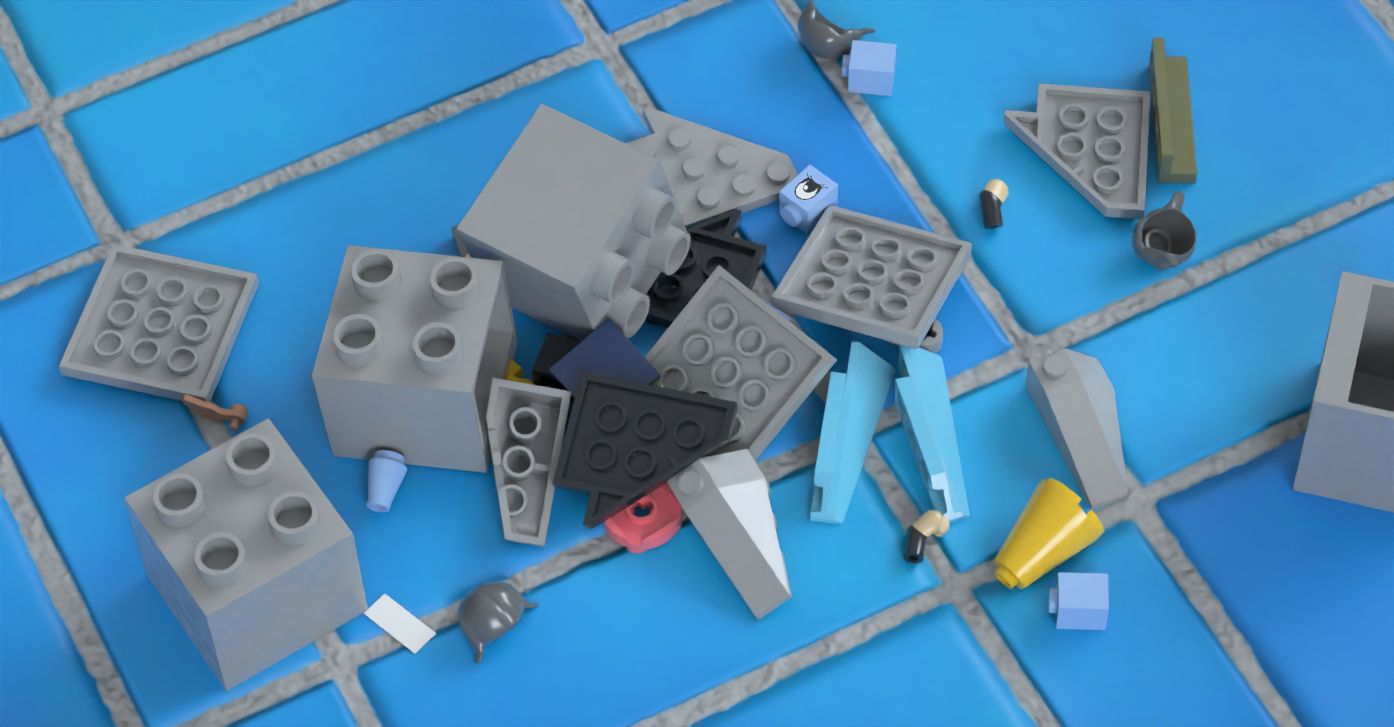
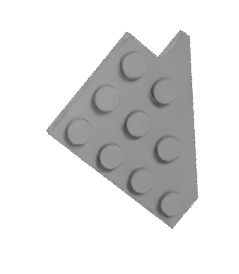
M1039 83L1036 112L1005 110L1004 124L1105 217L1141 219L1144 217L1150 92Z
M650 107L643 108V119L651 135L625 143L660 160L672 194L677 200V207L686 229L735 209L745 213L779 201V191L798 175L787 154Z

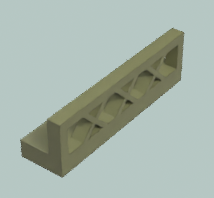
M1152 38L1149 78L1158 183H1196L1197 167L1187 56L1165 57L1164 38Z

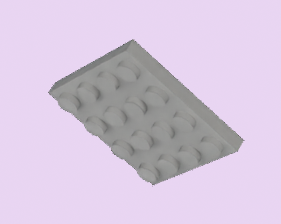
M828 205L773 293L771 305L780 311L918 349L969 260L972 243Z
M113 244L59 364L61 375L180 401L187 394L202 401L210 402L259 285L258 275Z
M718 265L645 356L646 360L661 376V379L654 386L737 402L738 410L729 445L713 455L748 449L755 461L837 361L835 357L720 265Z

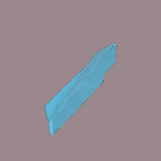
M851 342L847 374L831 372L815 467L813 484L815 489L810 521L832 524L843 523L895 374L891 364L860 342Z
M899 344L898 367L902 378L895 380L894 401L933 510L940 511L941 515L948 517L949 522L967 519L970 514L943 360L939 355L920 347L915 349Z

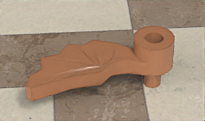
M187 394L184 395L182 400L185 405L190 407L191 412L197 413L201 418H209L212 421L229 420L231 422L230 430L237 431L238 426L245 423L248 409L240 404H233L231 409H223L214 403L202 401Z

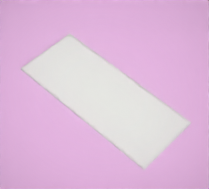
M386 594L382 595L364 612L367 617L414 654L436 634Z

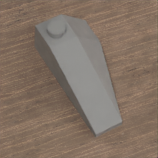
M1063 348L1028 360L1026 388L1090 509L1094 510L1128 498L1114 387L1098 358Z
M499 378L492 379L486 412V424L505 541L539 547L545 546L555 489L552 483L562 449L571 391Z
M748 449L699 458L667 481L683 510L758 620L792 597L784 555L780 551L776 528H778L776 516L772 513L769 494H771L769 482Z

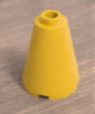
M1044 478L1037 485L993 561L997 568L994 572L995 576L1009 589H1012L1014 586L1020 589L1026 588L1097 541L1104 533L1103 525L1092 509L1085 514L1084 510L1078 505L1082 499L1061 482L1053 478H1048L1047 480Z

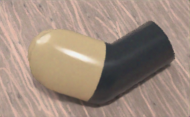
M1000 179L990 180L979 194L985 229H996L1003 226L1001 206L1008 196V187Z
M930 510L911 524L907 529L903 559L913 564L921 563L924 558L926 539L932 533L937 537L947 533L950 526L948 517L941 515V512L938 510Z

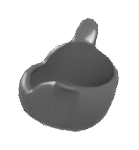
M808 0L798 21V31L804 46L809 52L822 59L835 60L843 57L844 54L849 55L851 53L852 40L860 41L864 35L875 32L873 28L844 30L836 26L819 13L813 0Z
M1181 191L1176 192L1166 206L1153 210L1142 217L1133 230L1132 245L1135 253L1141 260L1151 264L1158 270H1165L1182 264L1191 257L1195 250L1197 234L1191 220L1182 212L1184 194Z
M487 582L470 590L461 600L457 614L461 630L475 651V663L478 664L481 661L485 644L497 640L512 629L521 619L524 609L538 607L539 604L528 603L511 584L505 582Z

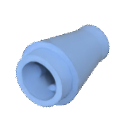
M378 450L375 452L374 458L369 460L368 500L366 504L369 509L383 513L390 511L391 503L408 470L405 466L406 459L401 454L389 450Z

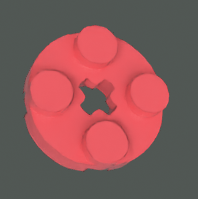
M668 483L604 521L603 526L607 534L616 543L626 546L627 550L632 553H643L647 549L663 545L680 529L682 525L681 505ZM637 506L641 509L649 507L651 510L648 516L637 517L634 516V508Z

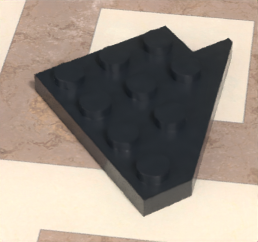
M735 209L686 229L691 237L687 256L674 274L667 275L660 272L646 293L650 299V306L644 322L668 328L718 265L748 289L752 290L766 258L767 246L734 237L742 220L741 210Z
M582 371L552 484L555 489L590 496L583 526L585 529L591 530L666 484L669 479L697 459L711 456L729 445L738 410L737 402Z

